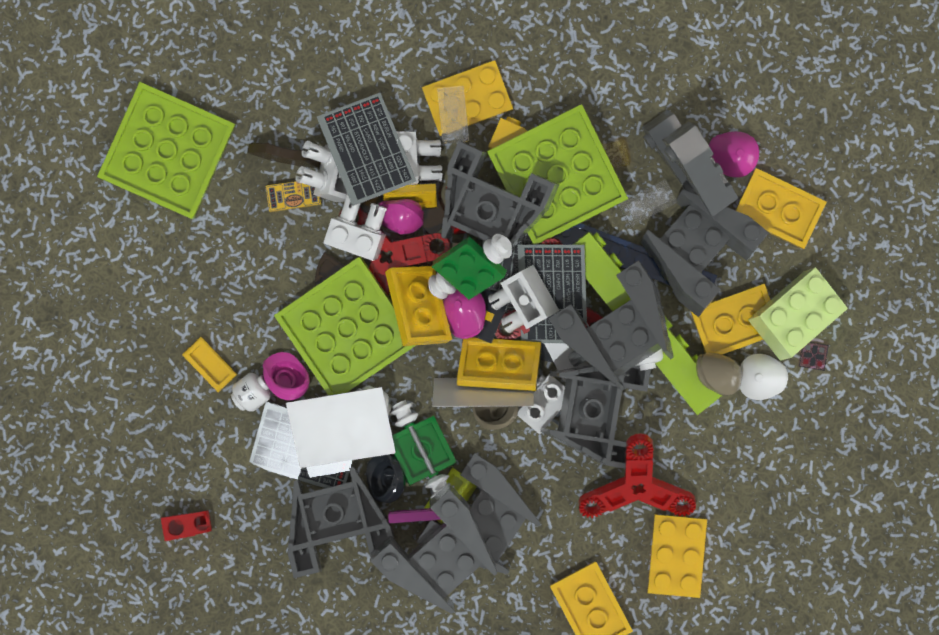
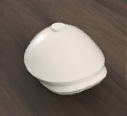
M753 354L744 359L739 365L742 373L740 390L750 399L764 400L780 394L787 385L788 372L782 362L771 356Z

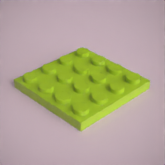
M139 82L97 177L194 220L236 124Z
M582 104L487 151L506 191L521 197L531 173L559 184L550 208L527 233L533 245H537L628 199Z
M361 256L274 315L328 396L347 393L416 346H403L393 303Z

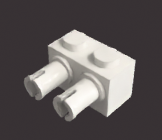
M396 131L417 182L409 185H417L419 181L441 182L442 173H439L442 171L441 165L419 166L417 163L418 156L439 157L441 154V147H438L441 145L440 140H418L416 132Z
M306 141L303 148L308 151L303 150L302 156L321 162L319 172L301 166L297 170V174L302 176H296V182L315 187L313 194L315 196L333 202H345L347 191L328 144L323 147Z
M346 194L341 214L331 218L323 244L374 261L379 257L386 234L381 233L380 227L387 208L371 203L365 225H358L355 219L361 203L352 206L349 196Z
M534 265L501 282L503 288L488 296L489 303L499 299L498 302L491 305L495 310H499L510 302L514 306L516 311L501 319L502 326L512 322L511 325L504 328L508 333L523 325L528 329L559 311Z
M541 375L537 380L536 391H534V406H519L517 416L538 434H541V428H546L560 412L565 386L553 376L548 375L544 377Z

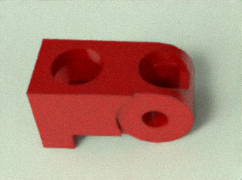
M209 510L161 517L164 541L191 537L196 534L212 531Z

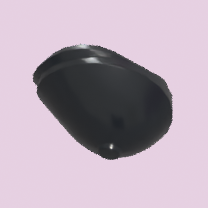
M392 454L371 458L366 469L371 495L377 501L383 503L396 501L406 487V478L400 464Z

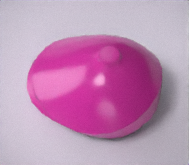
M738 131L727 132L713 137L709 143V147L713 152L712 158L721 166L723 174L737 178L746 176L757 165L759 147L756 140L749 134Z
M408 199L389 200L378 203L380 207L384 206L387 208L381 224L386 228L399 234H410L423 226L424 212L419 203Z
M457 289L453 294H448L447 298L443 299V304L452 334L461 339H468L478 335L483 329L486 305L482 295L479 293L468 300Z
M280 352L267 357L263 361L264 380L268 388L277 397L284 400H295L306 393L310 384L309 374L294 355Z

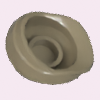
M705 353L698 356L696 362L697 376L705 387L723 396L732 395L739 390L742 373L740 366L735 360L716 353Z
M519 406L473 407L476 421L482 428L487 430L507 427L516 419L519 411Z

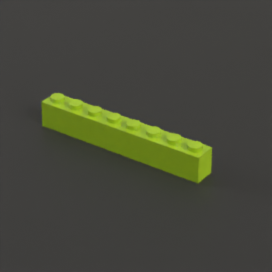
M589 230L572 245H584L585 278L610 309L614 311L631 300L616 276L622 272L620 267L623 263L614 252L611 255L608 254L603 248L606 242L597 232L593 235ZM665 316L666 328L674 358L670 360L663 352V359L655 364L693 411L699 415L722 395L708 389L699 381L696 371L698 355L696 354L693 357L686 350L689 347L688 343L680 334L677 336L673 334L670 330L673 325Z

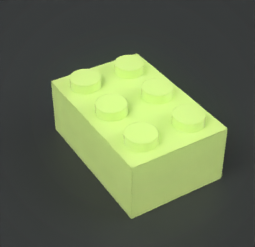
M815 267L802 272L748 320L781 361L792 358L848 308Z

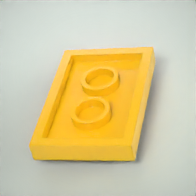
M495 60L422 87L440 137L513 110Z
M755 168L735 211L751 217L769 234L801 249H805L827 202Z
M431 266L389 268L385 271L403 346L441 344L451 341L452 336L443 300L432 295L429 290L428 280L432 275H436V271Z
M765 284L712 302L699 317L690 311L705 353L723 355L764 340L748 319L770 301Z
M474 337L463 339L457 386L536 391L541 342L493 339L492 343H488Z
M654 514L647 593L700 598L707 519Z
M596 561L550 585L575 635H628L633 632Z

